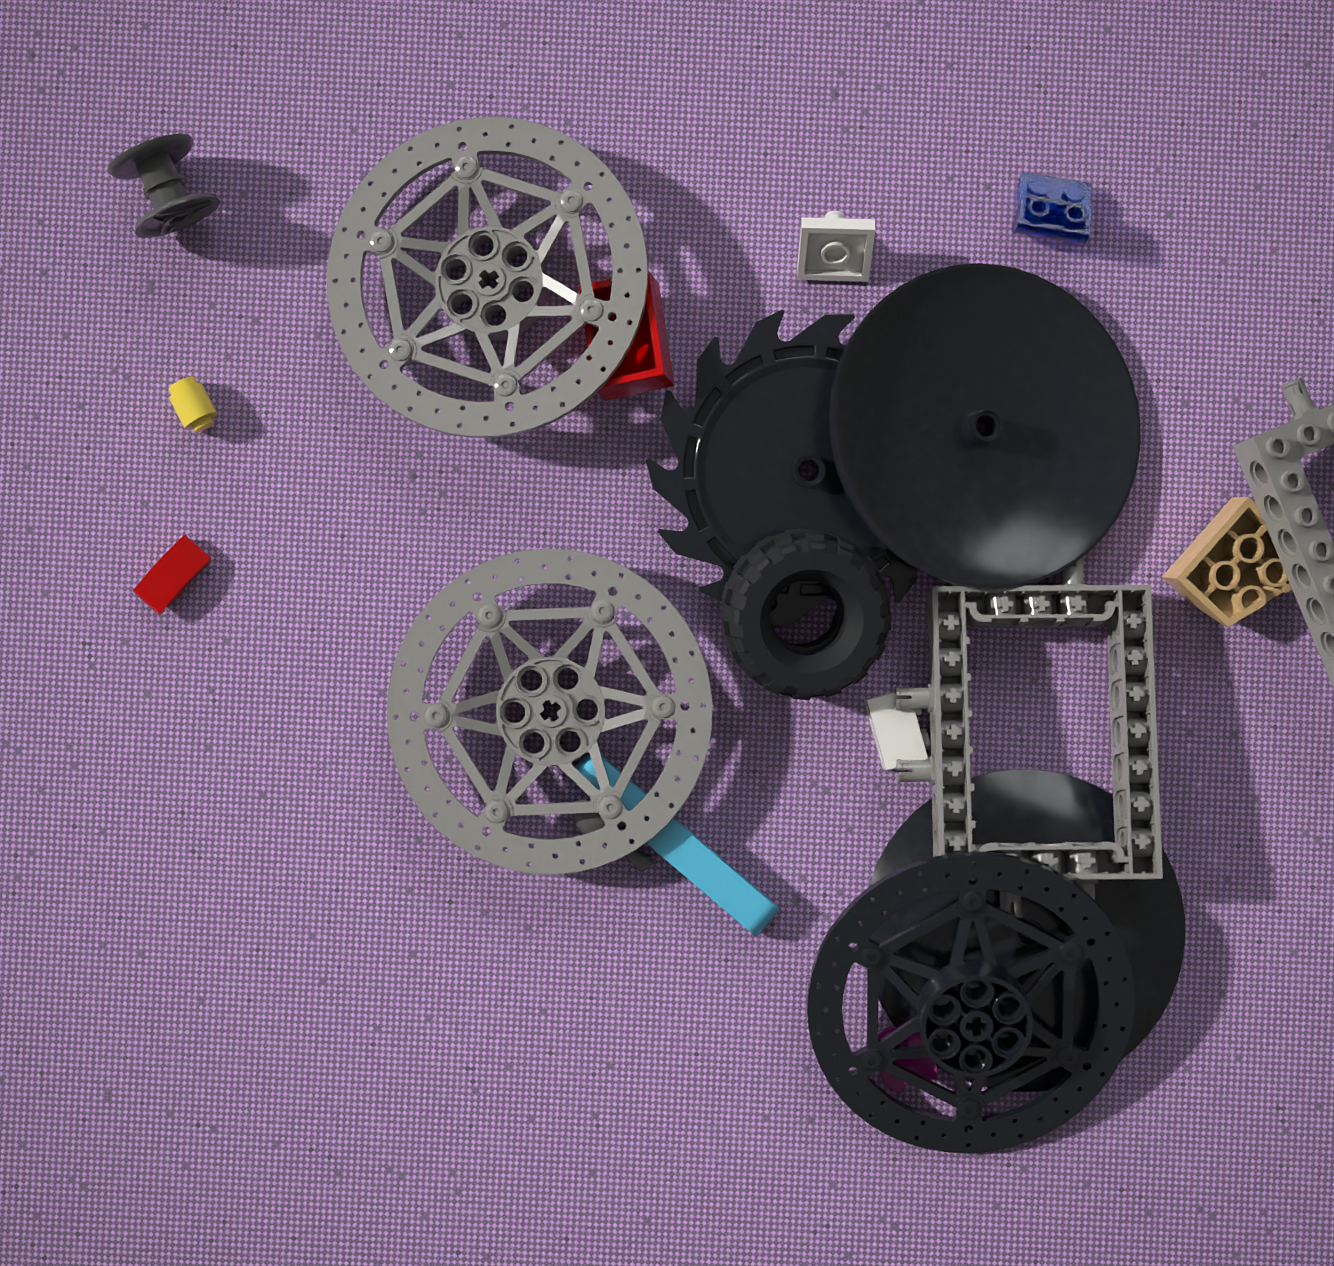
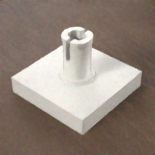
M830 211L826 213L824 218L802 217L797 280L868 282L875 236V219H845V215L840 211Z

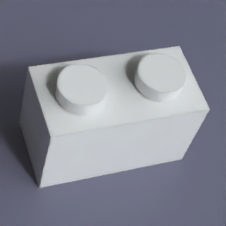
M890 692L864 700L879 758L884 770L896 768L897 759H928L926 750L931 749L930 739L926 729L920 730L917 715L922 714L921 709L895 710L896 699H911V696H896L895 692Z

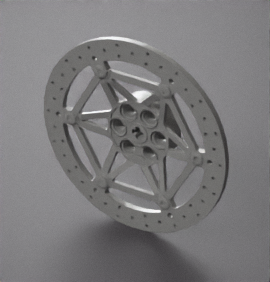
M477 117L440 125L418 134L385 156L366 175L346 204L335 229L327 265V297L333 329L343 353L362 382L380 400L409 420L438 432L470 438H498L536 430L561 419L592 398L612 377L630 350L641 324L648 291V257L642 227L631 200L610 169L586 147L557 130L538 123L505 117ZM466 145L467 148L464 151H461V146ZM506 154L531 159L557 171L571 181L572 184L562 193L484 169L480 167L479 155ZM449 161L453 162L455 172L394 226L389 228L388 231L377 227L385 210L410 183L439 165ZM487 182L550 202L551 205L512 230L503 228L482 184ZM587 185L593 186L590 191L585 190ZM458 188V233L454 241L449 243L403 237L406 231L453 190ZM471 189L489 222L485 227L470 229ZM589 206H593L598 213L606 230L611 248L613 276L609 301L597 299L594 295L580 220V213ZM555 218L539 249L535 250L525 237ZM567 223L570 224L582 289L581 294L574 292L549 277L543 265ZM361 234H366L364 239H359ZM483 244H494V248L489 255H478V250ZM402 250L441 254L436 271H430ZM367 253L378 255L381 262L394 338L385 348H381L372 331L364 304L363 270ZM527 254V260L524 265L520 267L511 266L512 259L516 255ZM394 260L399 261L436 287L437 295L407 330L404 329L393 266ZM460 266L466 267V273L461 279H451L454 269ZM490 279L498 283L494 289L486 285ZM525 288L534 289L533 296L528 301L519 302L517 300L521 290ZM548 290L573 305L545 306ZM472 301V309L467 314H457L458 306L462 302ZM441 310L445 311L453 321L452 325L419 337ZM505 312L506 319L501 325L493 326L490 324V320L495 313ZM611 315L617 316L615 321H610L609 317ZM572 317L569 323L522 364L515 367L519 336L530 328L538 318ZM589 324L599 328L589 347L567 371L545 386L528 394H521L519 382L583 326ZM465 332L478 339L491 372L487 373L424 352L423 348ZM507 340L503 366L491 341ZM413 360L493 387L495 399L492 402H473L442 396L411 380L402 373V369ZM388 362V367L382 369V364ZM509 404L514 405V408L511 411H507V406Z
M566 549L520 551L489 560L463 573L445 586L417 616L398 651L390 677L387 696L389 741L401 780L411 798L433 826L455 845L477 858L513 871L532 874L580 872L608 864L638 849L663 829L683 806L696 784L709 748L712 729L711 686L704 658L689 626L670 601L644 578L613 561L585 552ZM569 557H572L573 561L570 562L568 560ZM517 559L520 560V563L518 564L515 563ZM543 565H546V566H547V568H546L545 570L542 569V566H543ZM620 573L624 574L623 578L619 577ZM495 575L498 576V579H497V580H494V579H493V577H494ZM567 575L571 576L569 580L566 579ZM520 577H523V578H524V580H523L522 582L519 581V578H520ZM538 584H564L596 592V597L591 607L501 610L495 600L497 595L512 589ZM612 587L617 589L615 596L609 595V589ZM476 593L482 594L480 601H475L474 595ZM640 595L641 599H636V596ZM452 602H455L454 607L451 606ZM666 606V610H661V607ZM620 607L626 608L636 616L658 642L671 669L676 688L675 693L660 694L613 619ZM472 612L480 623L438 703H425L423 698L427 677L439 648L454 627L468 613ZM652 618L653 621L649 623L647 620ZM584 619L583 624L553 657H544L509 625L510 621ZM442 626H445L444 631L441 630ZM594 629L587 665L583 667L577 662L569 660L568 655ZM605 632H609L646 691L645 696L600 686L595 679ZM674 632L675 635L671 637L669 634ZM500 633H503L529 657V661L513 670ZM487 636L490 637L504 684L500 690L453 703V698L484 639ZM690 651H694L693 656L689 654ZM673 658H677L678 661L674 663ZM566 668L573 669L578 675V683L572 689L563 688L558 680L560 672ZM529 670L538 671L542 677V684L535 691L528 690L523 684V676ZM692 678L693 683H689L688 680ZM608 698L638 705L643 708L606 719L605 699ZM583 699H591L596 703L598 711L593 719H583L578 714V704ZM550 700L552 705L556 702L560 705L561 709L557 712L559 717L557 720L553 721L551 717L546 719L543 716L542 712L546 710L544 704L546 701ZM511 702H519L525 709V716L520 722H512L506 716V708ZM682 702L689 703L688 710L681 709ZM491 703L496 704L497 721L495 724L458 716V713ZM701 703H705L706 706L702 708ZM413 712H416L419 715L417 721L411 719V714ZM646 719L648 723L616 784L611 786L597 739L601 732ZM661 720H676L675 740L663 772L647 795L633 809L628 810L620 798ZM454 727L502 736L507 743L495 791L490 789L456 735ZM439 728L482 796L486 806L480 816L475 815L465 807L442 780L427 746L424 733L426 729ZM694 728L695 733H691L690 730ZM567 731L576 732L581 739L580 747L575 751H567L561 745V737ZM536 732L543 737L545 744L542 751L533 753L526 748L525 739L529 733ZM677 750L681 751L680 755L676 754ZM585 753L590 754L600 790L572 765L573 760ZM518 755L532 762L533 767L507 794L506 791L515 756ZM694 756H698L699 759L694 760ZM423 760L427 761L426 765L423 764ZM549 765H557L591 798L588 802L516 803L520 795ZM406 767L410 768L409 772L406 771ZM676 776L680 777L679 781L675 780ZM426 786L430 787L429 791L426 790ZM659 792V796H655L654 793ZM670 803H673V804H674V806H673L672 808L669 807V804H670ZM599 812L605 823L603 828L590 833L558 839L533 838L504 830V825L509 816ZM619 822L626 823L624 830L618 828ZM484 827L490 828L491 833L489 835L483 833ZM633 839L634 843H630L629 840ZM577 841L581 843L580 846L576 844ZM529 844H534V847L531 848ZM556 853V854L558 855V857H557V858L553 857V854Z

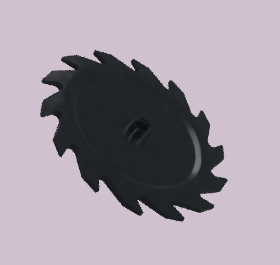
M781 309L755 323L739 355L731 365H726L722 362L719 338L714 337L697 359L694 408L690 411L683 410L670 390H666L660 420L677 458V467L674 470H667L649 458L646 460L652 488L678 510L688 522L686 529L683 531L659 529V535L675 554L721 567L723 571L722 578L699 587V591L722 601L724 586L734 570V565L742 555L745 556L753 549L756 543L768 536L772 537L790 529L802 528L827 531L850 541L870 558L878 568L881 576H889L893 584L894 602L899 603L915 583L917 569L901 560L886 548L856 513L837 473L829 433L831 389L838 363L846 346L839 341V334L855 318L854 314L824 315L790 341L786 342L780 340L777 334L784 315V311ZM805 460L813 463L816 469L815 476L810 481L802 479L798 471L799 465ZM806 579L794 582L783 589L776 597V605L771 611L772 625H792L829 598L833 599L836 603V610L831 622L832 625L837 612L835 596L829 587L817 580Z

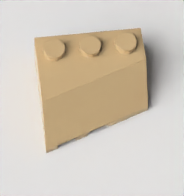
M1232 497L1162 576L1184 599L1225 627L1233 625L1262 608L1268 601L1280 594L1292 590L1258 506L1249 497Z

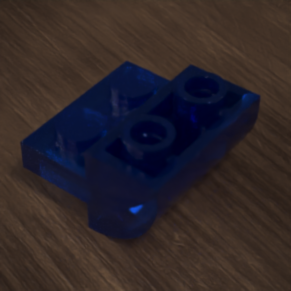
M1021 171L1018 179L1016 206L1012 216V233L1085 245L1091 230L1093 205H1090L1092 183Z

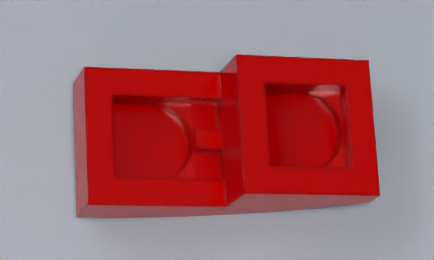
M184 534L133 589V593L160 616L185 592L186 586L211 563V557Z

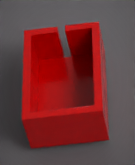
M649 270L646 305L639 330L619 368L597 392L605 401L675 386L660 287ZM611 279L592 283L595 298L609 301L612 288ZM579 286L580 294L582 292L581 286ZM611 315L609 320L615 321L617 316ZM589 324L585 325L587 347H589L599 330L598 327Z

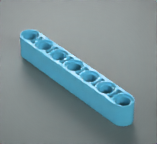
M587 753L575 768L600 790L591 756ZM602 756L611 786H614L621 771ZM630 780L620 799L625 807L631 810L647 793ZM675 817L653 838L646 842L756 937L760 935L781 910L772 900Z

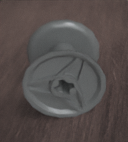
M170 134L147 140L121 153L108 166L107 171L114 178L125 180L141 178L145 186L143 188L144 196L146 199H150L154 209L138 220L134 230L138 237L152 238L182 230L209 216L220 204V200L214 194L197 193L188 195L185 190L186 178L183 174L178 173L174 164L182 160L191 151L194 141L188 134Z

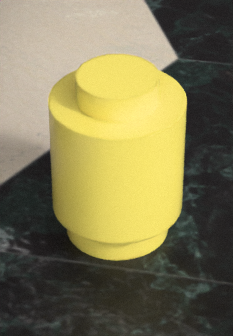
M194 376L183 378L168 388L171 394L169 400L185 430L193 429L195 433H198L214 424L213 418L218 413L203 384L197 382Z

